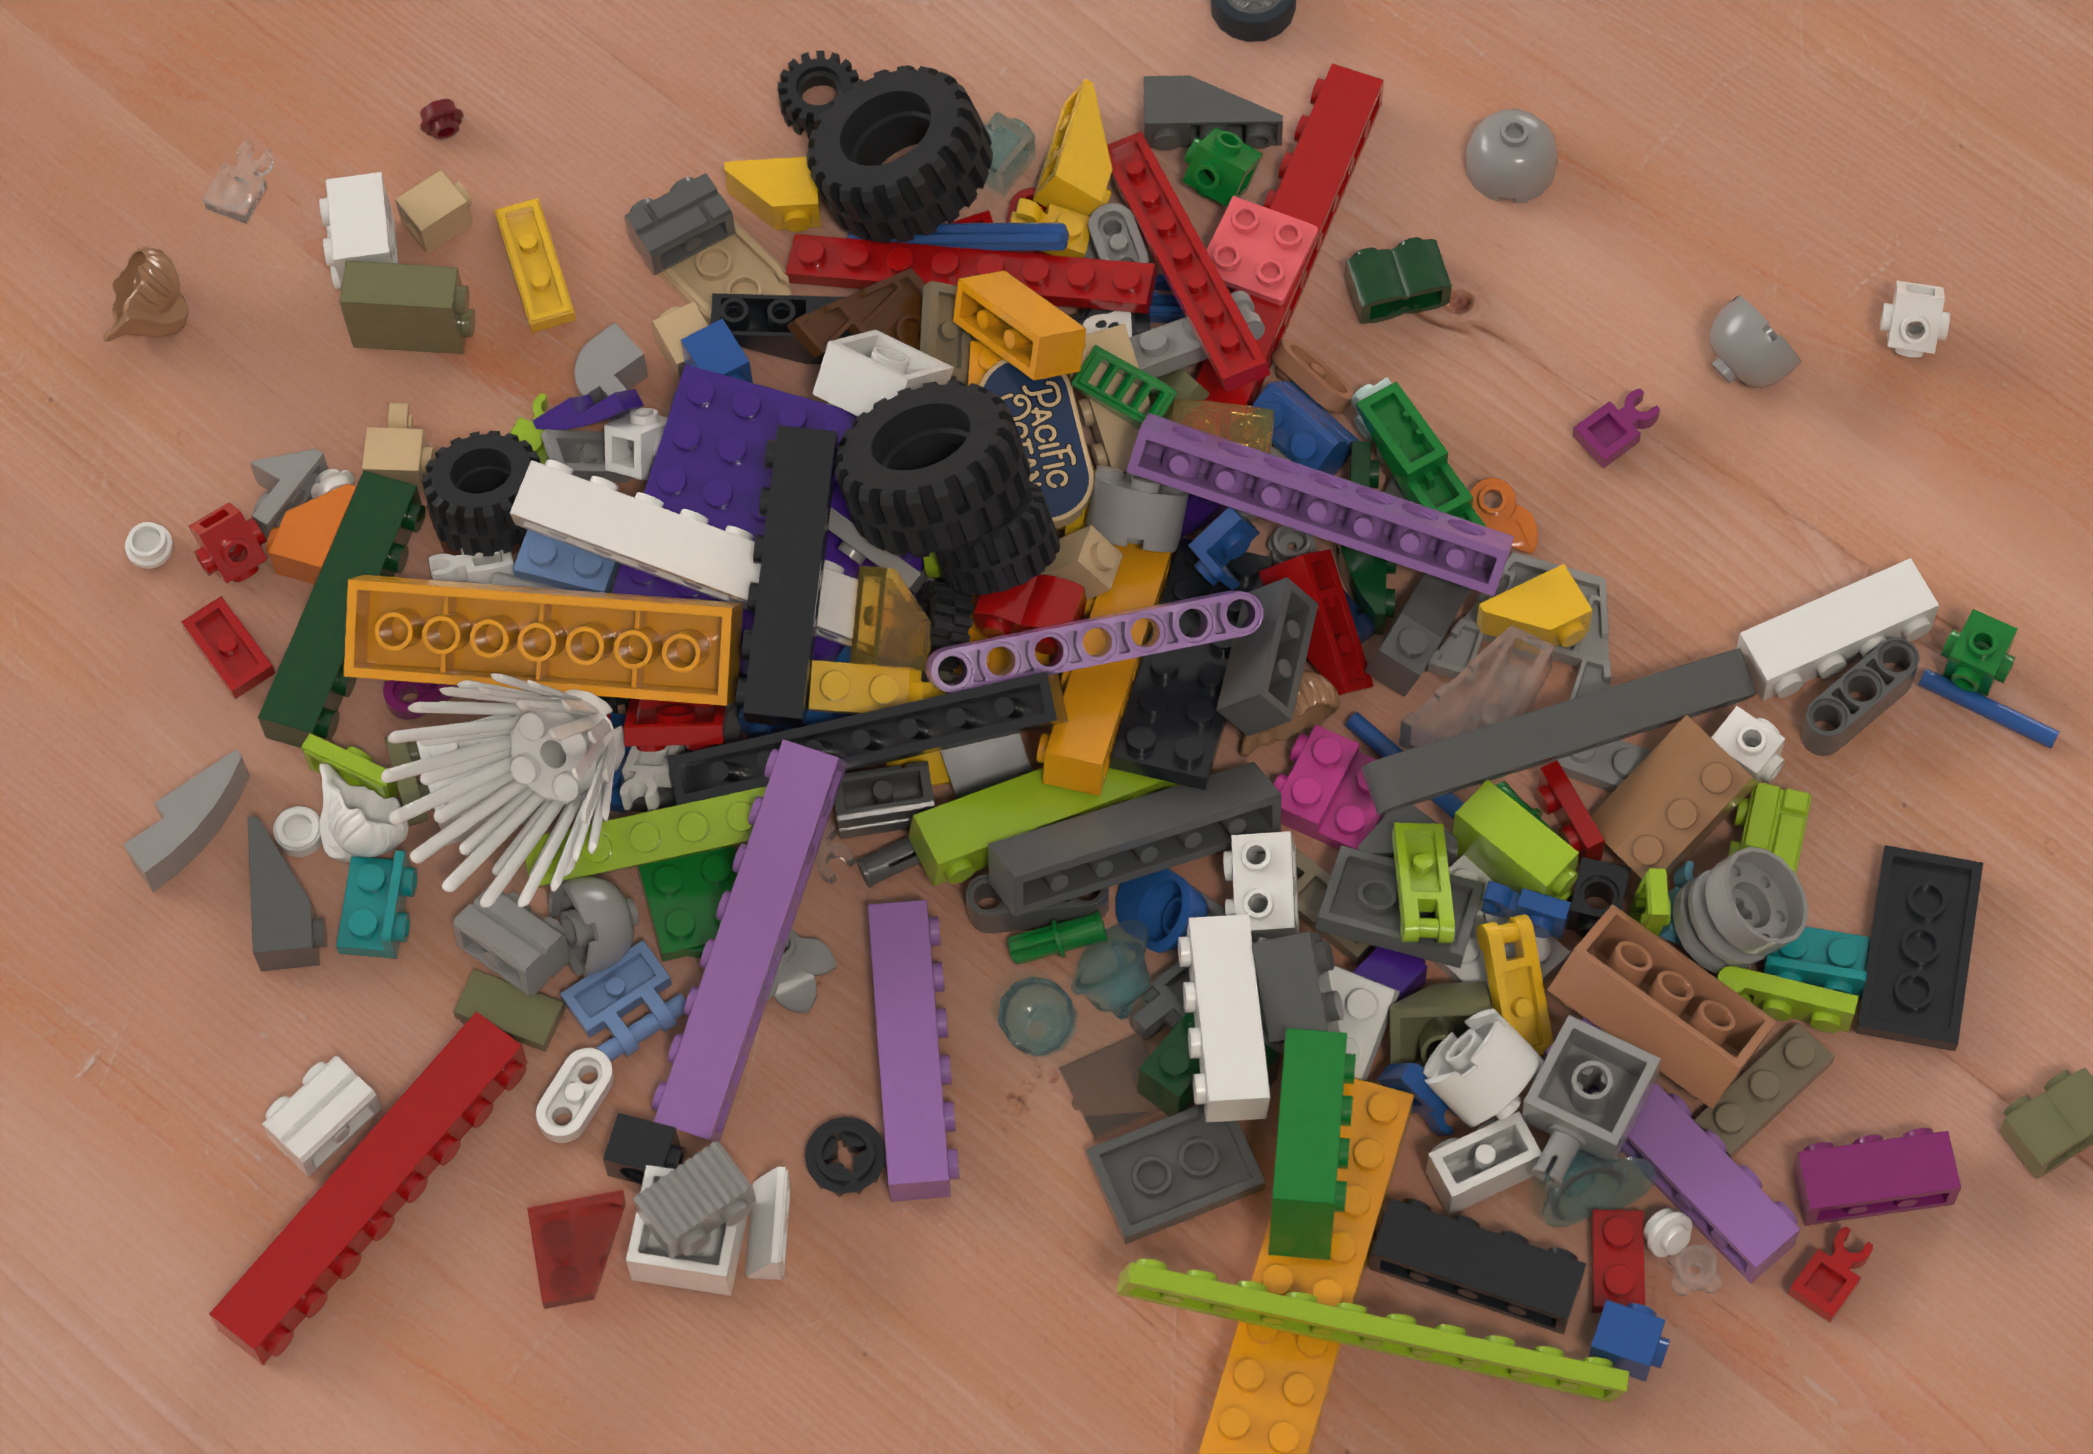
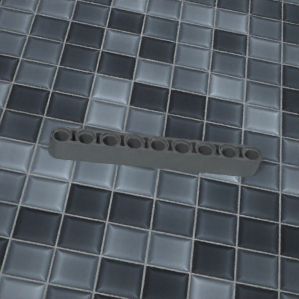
M1738 648L1399 752L1362 766L1361 770L1377 815H1381L1484 783L1487 779L1491 781L1681 721L1686 715L1692 718L1747 700L1757 695V691L1743 653Z

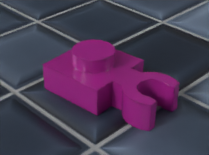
M1641 388L1633 390L1627 395L1624 407L1620 410L1609 401L1574 427L1573 437L1603 469L1640 442L1641 433L1637 429L1649 428L1659 418L1660 408L1657 405L1647 412L1636 410L1635 406L1643 401L1644 391Z

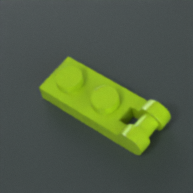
M1394 823L1392 841L1401 917L1402 943H1418L1419 938H1436L1437 943L1452 944L1455 935V919L1444 824ZM1419 912H1435V918H1419Z
M1737 966L1724 967L1717 976L1718 980L1774 1020L1787 1021L1791 1018L1807 1022L1814 1029L1825 1033L1849 1032L1859 997Z

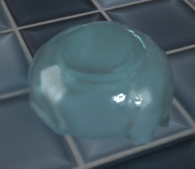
M1028 977L1013 983L1001 997L998 1012L999 1027L1012 1045L1023 1054H1030L1033 1057H1048L1062 1051L1075 1035L1077 1021L1075 1005L1070 996L1052 980Z

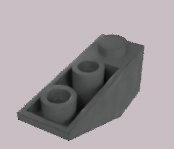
M1190 75L1144 76V137L1150 148L1174 150L1178 147H1190L1197 137L1203 140L1215 127L1222 131L1236 134L1243 143L1255 149L1282 145L1283 115Z

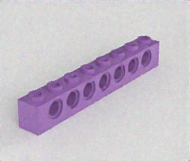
M1148 413L1139 429L1126 470L1128 473L1491 596H1495L1514 539L1512 535Z

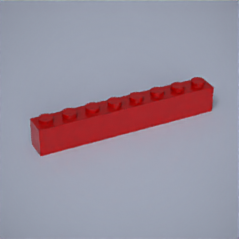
M476 1011L209 1313L216 1328L262 1365L271 1356L277 1357L283 1353L294 1337L293 1331L305 1317L311 1318L321 1310L327 1300V1292L339 1278L344 1280L355 1271L361 1261L360 1254L373 1240H381L389 1232L395 1221L394 1215L406 1202L412 1203L419 1198L427 1186L429 1175L439 1164L444 1166L454 1158L460 1148V1140L472 1126L474 1128L480 1127L490 1116L494 1107L493 1102L505 1089L507 1091L512 1090L521 1081L526 1072L525 1066L528 1064L522 1045Z

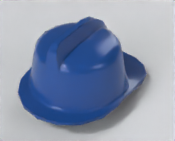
M1169 868L1121 883L1116 896V917L1119 926L1128 936L1157 953H1163L1168 950L1178 951V937H1186L1189 918L1208 916L1207 900L1201 892Z

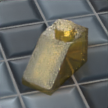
M860 566L850 664L925 671L927 657L931 650L930 620L896 569Z

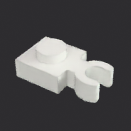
M461 548V555L436 554L428 557L433 580L490 584L495 572L514 576V562L511 552L504 554L503 549L494 552V556L484 557L483 553H477L475 556L464 555L463 548Z
M669 745L665 749L656 752H642L637 750L636 746L631 747L622 769L625 783L620 788V796L624 810H630L633 801L643 796L648 811H654L659 807L660 796L658 787L672 788L673 786L667 757L686 753L684 745Z

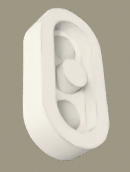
M582 1048L570 1054L565 1060L536 1109V1119L539 1128L547 1139L557 1143L571 1142L581 1136L614 1082L611 1062L603 1052L594 1048ZM592 1072L598 1075L596 1081L591 1084H584L580 1081L586 1073ZM565 1113L572 1116L571 1121L566 1125H557L554 1122L560 1114Z

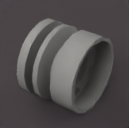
M1748 847L1735 852L1716 864L1713 869L1705 871L1697 878L1685 883L1675 895L1672 914L1675 931L1684 949L1700 966L1714 974H1719L1720 970L1727 966L1747 969L1752 964L1764 959L1766 955L1776 952L1796 940L1806 928L1808 906L1805 891L1797 875L1782 858L1767 849Z

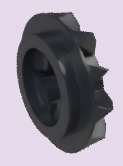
M841 1117L827 1121L814 1131L806 1146L805 1161L808 1173L819 1188L832 1191L840 1197L846 1193L855 1192L861 1194L866 1187L872 1183H877L884 1165H886L884 1142L874 1127L857 1118ZM838 1141L842 1142L843 1147H846L849 1153H860V1155L853 1158L854 1172L852 1173L845 1169L842 1163L833 1164L831 1162L838 1158Z

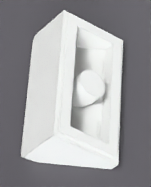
M776 1167L756 1179L752 1185L756 1201L750 1205L752 1210L749 1218L745 1271L746 1276L750 1279L782 1280V1277H785L791 1183L786 1167Z

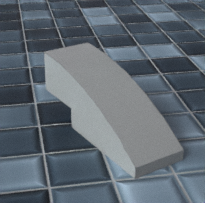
M237 749L155 802L154 804L161 820L123 844L132 864L152 892L179 874L203 851L222 828L237 804L250 777L243 758Z

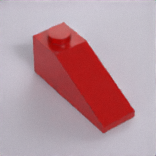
M1331 549L1302 554L1259 571L1263 586L1287 577L1318 603L1307 658L1319 673L1327 678L1338 690V695L1374 687L1372 677L1364 672L1367 662Z

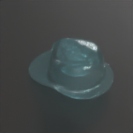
M1135 920L1121 922L1106 929L1107 942L1102 941L1088 945L1079 960L1075 979L1071 985V991L1074 994L1084 995L1100 1012L1112 1011L1119 1019L1128 1018L1136 1000L1148 990L1151 984V976L1144 955L1149 938L1148 927L1142 921Z
M1578 1150L1560 1187L1548 1184L1551 1178L1549 1174L1554 1164L1551 1166L1544 1182L1539 1180L1547 1196V1200L1543 1205L1542 1216L1545 1223L1550 1226L1566 1227L1591 1217L1592 1209L1615 1210L1631 1204L1645 1195L1654 1184L1656 1177L1654 1167L1648 1161L1640 1158L1630 1157L1608 1162L1585 1150Z

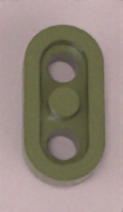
M385 737L392 767L421 760L416 741L394 744L388 742V737ZM417 776L396 781L403 806L430 794L428 785L418 783ZM424 812L408 820L409 826L427 822V813Z

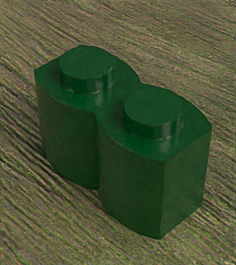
M1409 238L1402 241L1392 250H1378L1373 247L1364 248L1346 260L1345 279L1359 322L1362 324L1390 320L1404 313L1412 314L1429 311L1450 303L1452 285L1435 239Z

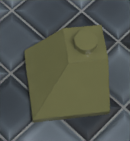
M1486 982L1435 983L1389 1005L1390 1065L1416 1063L1425 1067L1431 1054L1451 1032L1459 1038L1468 1031L1470 1027L1464 1021L1478 1012L1491 1009Z

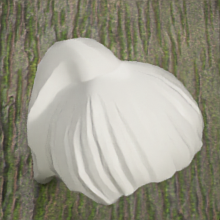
M322 763L319 765L323 789V808L319 829L324 851L329 857L340 862H350L353 856L377 857L394 850L406 840L409 829L408 820L399 825H392L389 821L390 813L402 807L397 798L385 799L374 790H369L365 786L349 785L329 764Z

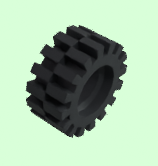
M816 51V59H810L809 52L801 54V64L792 59L788 63L789 71L783 69L780 74L781 82H778V95L781 115H784V122L788 127L793 124L794 132L800 136L806 129L808 139H810L812 130L818 129L816 122L823 110L829 111L832 106L831 102L824 105L809 104L802 98L804 92L815 86H829L834 88L838 94L842 93L844 95L852 89L851 84L859 80L856 69L852 71V63L847 59L840 63V55L832 52L830 59H825V51Z
M930 580L928 583L925 582L923 584V589L919 590L917 594L918 602L917 604L913 603L912 606L913 617L908 622L910 633L906 635V643L909 644L906 649V656L909 657V664L925 668L928 657L935 650L969 642L970 635H968V631L973 626V619L970 618V615L974 612V604L971 603L972 595L963 594L962 591L956 592L950 588L949 584ZM955 656L944 658L940 662L938 671L954 672V669L959 667L960 660Z

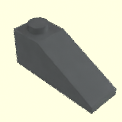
M1423 573L1364 672L1405 697L1423 673L1471 588Z
M257 816L248 817L253 954L261 971L319 966V948L327 947L325 919L316 917L309 898Z

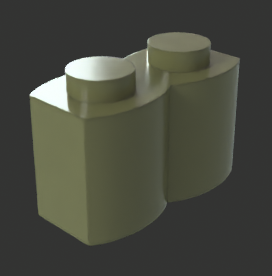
M2086 1068L2073 1074L2069 1070L2058 1073L2045 1084V1093L2033 1099L2028 1095H2024L2011 1103L2004 1111L2006 1117L1999 1132L2035 1179L2048 1174L2075 1154L2093 1145V1077Z

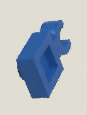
M1489 881L1483 897L1484 903L1481 911L1496 917H1514L1526 914L1533 923L1535 937L1549 938L1553 936L1562 939L1568 921L1571 902L1525 888L1522 889L1521 893L1515 892L1503 884Z

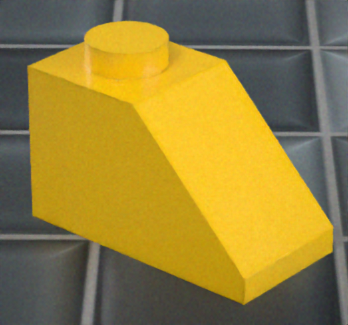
M806 156L724 162L728 194L773 229L802 232L809 228L821 227L820 192L810 176L811 172L807 167Z
M1562 564L1480 603L1476 626L1483 634L1549 651L1559 645L1569 647L1581 641L1589 632L1593 609L1565 564Z

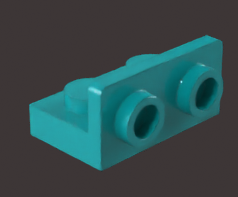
M395 850L394 860L351 857L336 943L339 954L397 959L400 942H407L409 937L410 914L405 913L407 897L415 896L418 878L417 868L411 867L406 851Z
M1806 927L1796 940L1778 951L1765 956L1762 973L1859 996L1858 999H1860L1866 983L1867 972H1865L1870 937Z

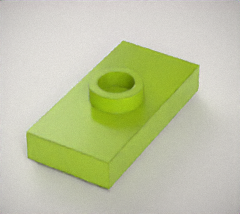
M309 733L301 746L309 769L321 774L319 765L326 763L349 785L365 786L369 790H374L385 799L391 797L398 798L400 793L397 782L384 783L381 780V775L387 768L374 763L373 759L364 751L353 746H348L345 750Z
M1649 868L1628 907V915L1657 936H1659L1663 926H1668L1670 923L1671 903L1668 896L1666 869Z

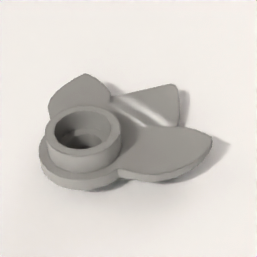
M791 929L785 947L786 950L783 953L767 1001L774 997L778 1004L794 1013L807 1014L813 1007L817 996L815 976L830 973L836 969V963L832 952L822 941L815 938H799L796 932Z

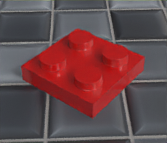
M630 698L624 723V747L636 746L637 750L642 752H656L665 749L669 745H686L687 749L698 751L715 747V744H723L728 717V705Z

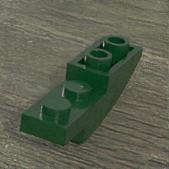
M1352 441L1350 481L1369 488L1378 489L1380 460H1371V442ZM1333 542L1339 572L1349 596L1360 607L1358 612L1360 614L1365 613L1374 624V634L1383 635L1385 617L1394 618L1395 589L1386 588L1387 574H1395L1396 563Z

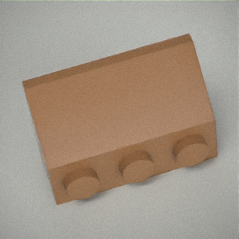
M1686 715L1591 815V818L1604 838V842L1642 879L1649 868L1666 869L1668 879L1759 782Z

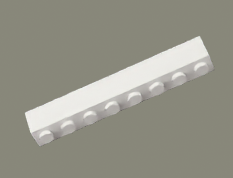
M547 459L544 465L531 460L510 511L515 525L718 600L743 603V609L747 610L750 582L759 583L761 564L753 563L755 542L752 541L754 536L751 533L729 525L725 531L707 525L708 518L688 509H682L680 514L662 508L664 504L662 501L648 494L637 492L634 498L617 492L619 487L615 483L598 476H592L590 481L572 475L574 471L572 468L558 461ZM825 560L816 636L844 646L848 645L854 650L876 657L896 606L895 594L888 591L890 586L882 580L863 575L860 581L844 575V568Z

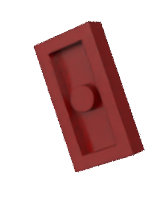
M222 596L181 621L185 632L234 699H237L276 674L271 662Z
M1556 760L1541 767L1538 788L1535 789L1536 797L1543 811L1547 815L1553 813L1561 826L1558 830L1560 838L1579 852L1578 857L1580 860H1582V857L1601 860L1605 840L1559 761Z
M1592 1209V1313H1602L1606 1300L1626 1307L1629 1303L1645 1306L1643 1211Z

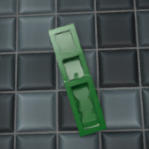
M1397 381L1356 403V409L1408 501L1487 527L1472 507L1473 496L1447 462L1448 451Z

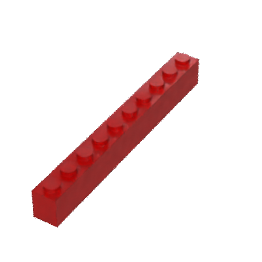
M1333 63L1325 80L1318 78L1314 85L1310 104L1314 105L1309 116H1301L1294 136V141L1298 142L1294 153H1285L1278 173V178L1282 179L1277 191L1270 189L1263 206L1313 224L1318 228V235L1283 305H1277L1249 294L1254 304V312L1260 316L1265 326L1263 336L1256 341L1268 362L1269 370L1273 363L1272 355L1283 340L1382 106L1383 79ZM1230 288V291H1231V292L1239 291V290ZM1209 359L1197 363V368L1200 369L1196 381L1210 394L1183 425L1239 443L1248 423L1245 420L1246 414L1258 399L1267 377L1226 392Z

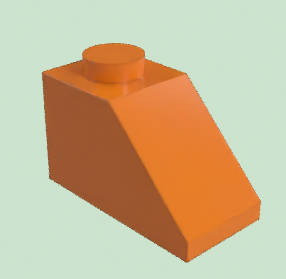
M350 484L343 485L285 512L280 526L272 528L266 544V552L270 556L276 574L315 585L356 486Z

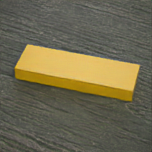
M539 198L494 210L531 333L576 321L572 302Z

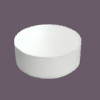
M295 806L286 809L277 817L273 833L282 852L291 857L301 858L313 854L320 848L322 841L319 829L320 817L310 808Z

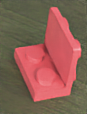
M1233 196L1208 245L1207 252L1228 289L1233 288L1245 291L1260 299L1277 305H1283L1318 235V228L1313 224Z

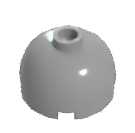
M1520 109L1500 110L1485 117L1473 129L1465 154L1466 174L1474 188L1488 199L1498 202L1499 197L1514 199V203H1525L1540 196L1552 184L1558 162L1555 137L1548 125L1533 113Z
M1740 295L1729 301L1714 318L1710 329V346L1718 358L1711 364L1730 384L1735 379H1739L1749 387L1756 388L1777 384L1787 377L1802 361L1781 335L1778 336L1768 325L1769 322Z
M584 876L562 882L554 892L550 890L549 915L552 918L559 917L560 924L567 933L566 940L570 956L567 965L575 975L584 974V977L605 971L617 964L629 952L634 939V926L638 925L639 916L633 900L629 897L625 898L618 887L604 878Z

